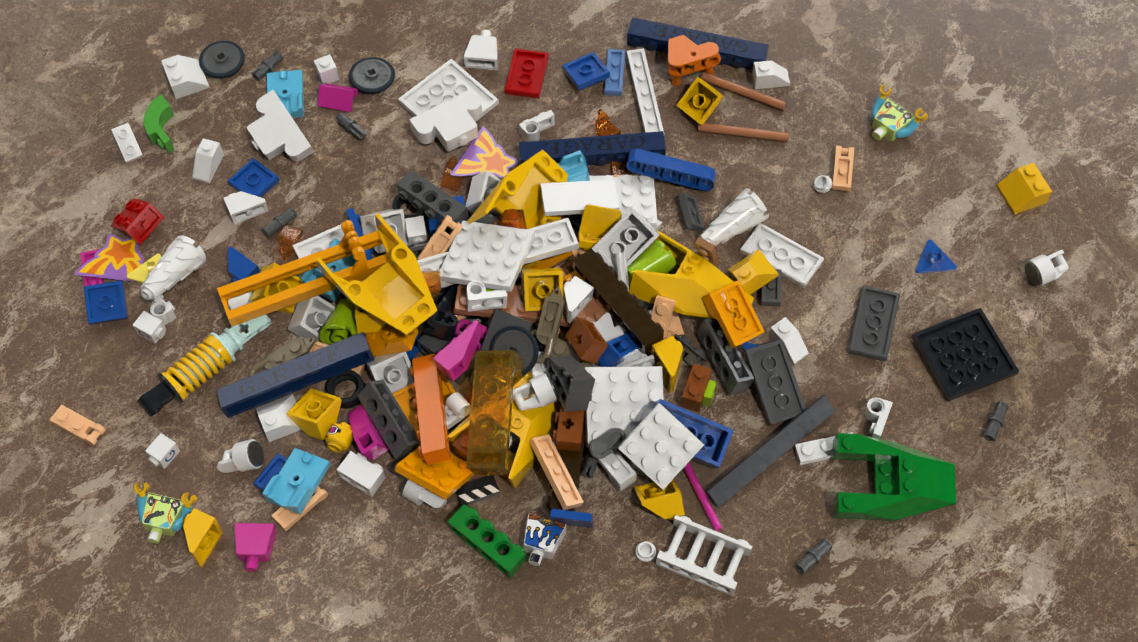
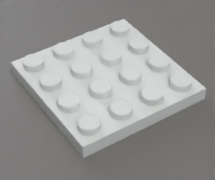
M452 59L398 98L399 103L414 117L471 88L481 100V117L499 104V100Z
M644 175L589 176L590 181H615L619 210L622 212L621 218L634 207L654 229H657L654 178Z
M462 221V229L456 235L437 275L438 280L468 285L472 281H479L484 284L485 288L512 292L535 238L534 230L478 222L469 224L467 221Z
M662 366L584 367L595 378L592 399L589 401L587 410H585L586 448H589L591 441L613 428L622 429L627 438L652 411L655 401L659 399L664 400Z

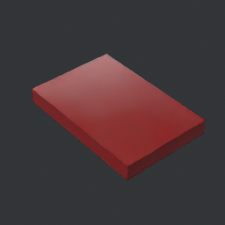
M514 49L505 86V94L539 99L549 53Z

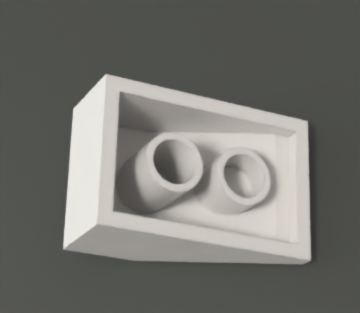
M632 207L592 249L600 253L604 262L608 266H612L616 272L615 253L626 252L628 267L660 234Z

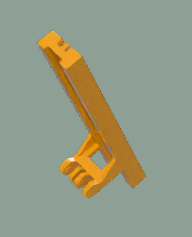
M345 220L341 224L342 231L345 234L339 245L217 288L231 327L337 289L326 276L229 310V299L318 268L316 259L319 257L325 264H329L353 255L354 259L357 260L356 263L351 267L334 272V274L348 282L352 280L359 281L369 277L389 260L387 254L366 260L365 250L383 244L379 232L375 231L358 237L352 221Z

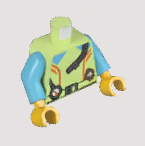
M885 84L880 87L881 95L877 97L872 107L871 119L873 121L872 128L874 129L872 136L878 141L883 137L890 141H894L896 138L908 137L920 125V121L927 120L928 114L925 113L922 117H919L923 112V109L919 108L915 113L916 116H914L890 98L886 100L885 97L891 94L892 89L890 87L889 91L884 93Z
M137 482L134 485V490L139 494L137 496V510L140 522L146 530L150 531L147 540L158 544L162 534L174 536L176 531L183 528L184 519L187 514L192 512L193 507L191 504L197 501V497L192 495L189 501V492L182 494L181 500L150 492L146 495L145 492L148 491L149 484L145 482L144 490H141L139 487L140 482Z

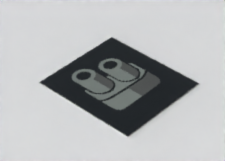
M573 214L569 217L571 226L578 232L582 215Z

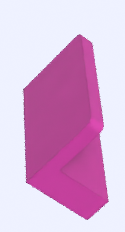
M323 83L319 85L317 105L351 112L353 99L358 96V89Z

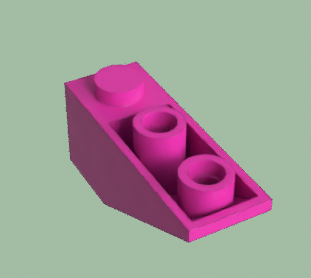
M478 320L467 326L459 336L455 337L450 344L443 350H440L433 358L437 368L452 381L456 380L469 367L483 333Z
M362 404L348 413L353 437L362 455L373 461L389 450Z

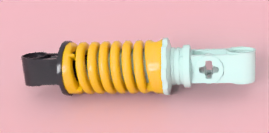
M263 315L233 326L230 329L225 328L219 336L212 332L202 343L197 345V348H193L191 353H186L185 357H181L179 362L173 364V367H168L167 372L157 374L160 383L143 394L137 402L150 417L158 413L173 399L181 404L189 396L186 389L190 393L195 392L193 385L196 388H200L201 383L205 384L207 382L206 377L211 379L213 374H218V368L223 370L225 364L234 363L236 361L234 354L237 351H241L247 341L266 329L272 323V320L267 315ZM240 329H247V334L245 332L240 333Z

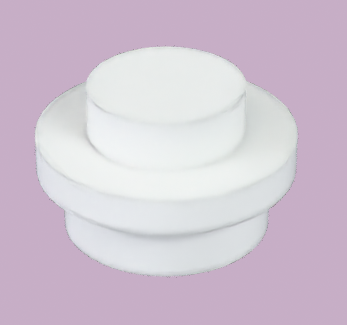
M820 175L815 179L814 187L817 192L826 193L831 189L833 183L830 177Z
M644 541L637 545L635 553L640 561L649 562L654 559L656 548L652 543Z

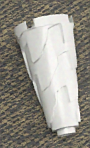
M746 188L709 224V227L699 237L717 246L737 234L743 233L751 227L753 228L759 223L764 222L769 218V214L764 215L767 211L765 205L754 192L749 195L750 189Z
M183 235L178 236L169 245L164 255L157 262L158 264L148 274L147 279L140 287L142 297L146 300L156 299L166 290L169 291L179 281L182 282L191 273L201 268L206 263V255L200 246L195 248L193 246L195 241Z

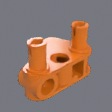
M685 35L669 39L668 73L671 76L670 83L673 86L681 84V76L703 70V72L708 74H714V66L721 61L717 44L707 42L697 45Z

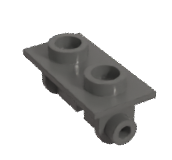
M675 334L678 337L676 341H680L684 349L682 357L686 352L688 353L684 358L691 366H693V363L702 366L703 359L707 362L709 361L704 357L706 353L698 346L694 349L690 345L692 341L685 335L680 337Z

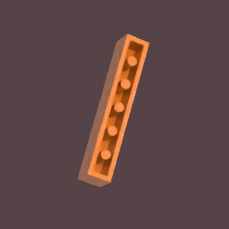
M435 354L412 359L413 367L410 368L411 376L414 379L412 389L414 394H416L413 402L415 409L418 411L415 414V420L419 426L416 432L418 440L421 442V446H418L420 457L425 459L427 465L451 460L441 371L437 368L433 359L436 356Z

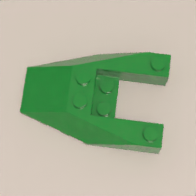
M837 433L833 440V459L874 461V494L838 492L834 498V518L897 521L905 517L919 515L923 512L956 504L955 464L888 440L847 433Z

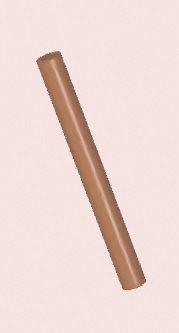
M706 72L702 74L701 79L712 85L780 110H784L786 102Z
M710 123L698 125V131L785 142L788 141L789 134L786 132Z

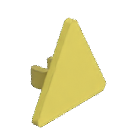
M156 254L127 275V278L144 283L148 274L158 264L157 262L161 258V254Z

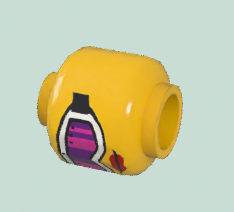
M344 422L333 424L325 437L328 449L336 453L347 451L354 439L351 426Z

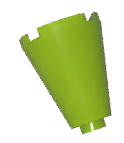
M654 240L627 267L629 285H631L634 270L665 274L675 272V258L670 250H665L663 242Z
M348 298L340 300L320 331L322 343L331 345L358 334L355 304Z

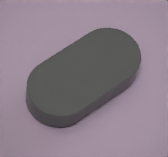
M613 428L597 437L589 444L590 455L596 459H602L613 453L626 439L625 432L620 428Z

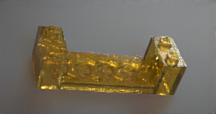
M514 350L476 351L466 462V468L475 475H509L515 458V454L509 450L514 378H522L523 358Z

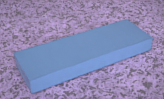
M608 49L606 68L610 71V77L605 79L604 95L622 96L625 50Z

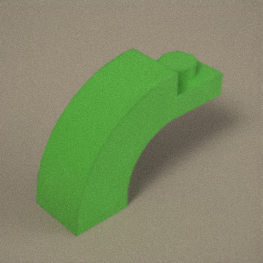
M161 94L146 109L144 126L152 145L158 144L161 149L165 148L170 153L175 149L171 139L163 131V127L174 116L170 104Z

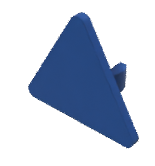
M928 240L915 272L921 274L956 270L957 266L932 240Z

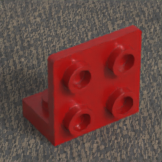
M134 198L126 203L125 209L114 217L113 223L110 226L126 232L137 244L141 245L163 220L164 216L150 202Z

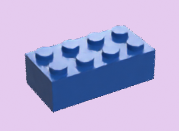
M659 399L655 401L652 410L660 403L704 444L691 460L712 469L719 468L734 430L665 400Z

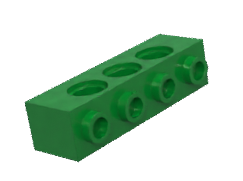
M463 504L448 520L449 529L510 579L526 562L525 550L519 544L514 545L510 542V538L501 531L499 533L494 529L495 526L488 519L483 520L475 508H469ZM470 525L478 526L475 530L468 529ZM486 537L493 538L489 543L483 541ZM506 549L509 552L506 555H500L499 551Z

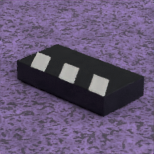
M493 474L465 483L456 491L461 506L463 504L467 506L500 494Z

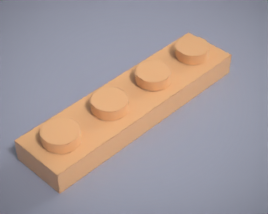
M550 435L532 438L530 444L563 510L580 507L584 502Z

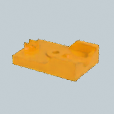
M739 280L702 298L710 315L718 320L731 348L765 332Z
M385 324L378 332L366 333V338L374 357L412 350L419 329L417 327L410 334L405 335L390 325Z

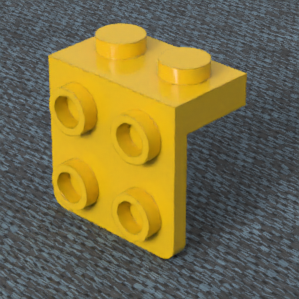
M585 205L577 236L579 247L587 251L593 248L621 219L622 212L617 209L596 205Z

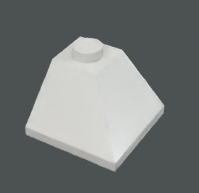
M406 352L376 356L374 361L366 363L373 381L384 380L392 394L414 382L410 372L412 365Z
M293 394L256 408L269 442L302 430L286 414L296 404Z

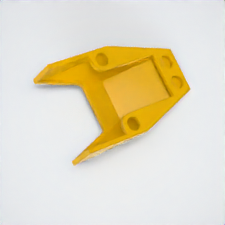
M541 150L507 173L467 222L469 224L487 215L492 209H496L515 228L530 229L561 220L562 215L544 216L540 184L567 182L568 174L544 150ZM540 260L524 264L521 269H527L539 263Z
M376 213V227L389 258L387 263L362 282L358 280L348 282L334 274L320 257L316 259L318 269L353 304L403 334L408 335L437 312V308L416 256L379 213Z
M657 231L660 235L655 240L665 244V250L672 252L676 264L680 267L675 274L634 270L629 293L651 304H654L657 295L676 300L674 312L715 319L710 315L702 298L734 281L702 256ZM745 292L752 305L754 297Z
M530 372L519 376L487 398L448 435L452 445L465 429L482 418L486 422L495 421L518 436L520 443L508 476L510 484L514 489H516L538 460L530 444L531 439L544 435H550L552 439L557 425L555 423L556 411L560 412L561 405L557 398V401L544 407L526 409L524 411L518 409L516 402L510 399L509 393L520 386L530 383ZM535 394L525 397L524 400L535 396Z

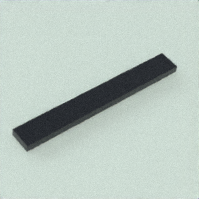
M820 396L705 490L714 505L720 507L831 416L836 410L827 396Z

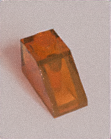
M505 210L492 224L527 229L523 210Z

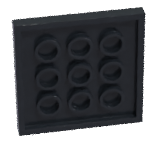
M981 308L912 334V340L948 402L1015 376L1019 372Z

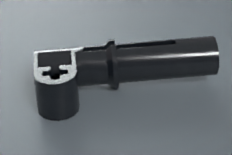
M458 284L440 288L436 294L432 295L437 312L418 326L420 331L445 341L455 338L458 318L449 312L457 296Z

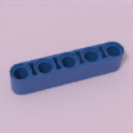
M632 149L628 156L627 169L630 172L703 191H710L714 187L716 171L711 167L642 149Z

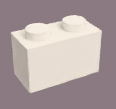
M350 451L337 468L339 478L371 497L386 479L383 467L375 462L373 464L370 463L361 453L355 454Z

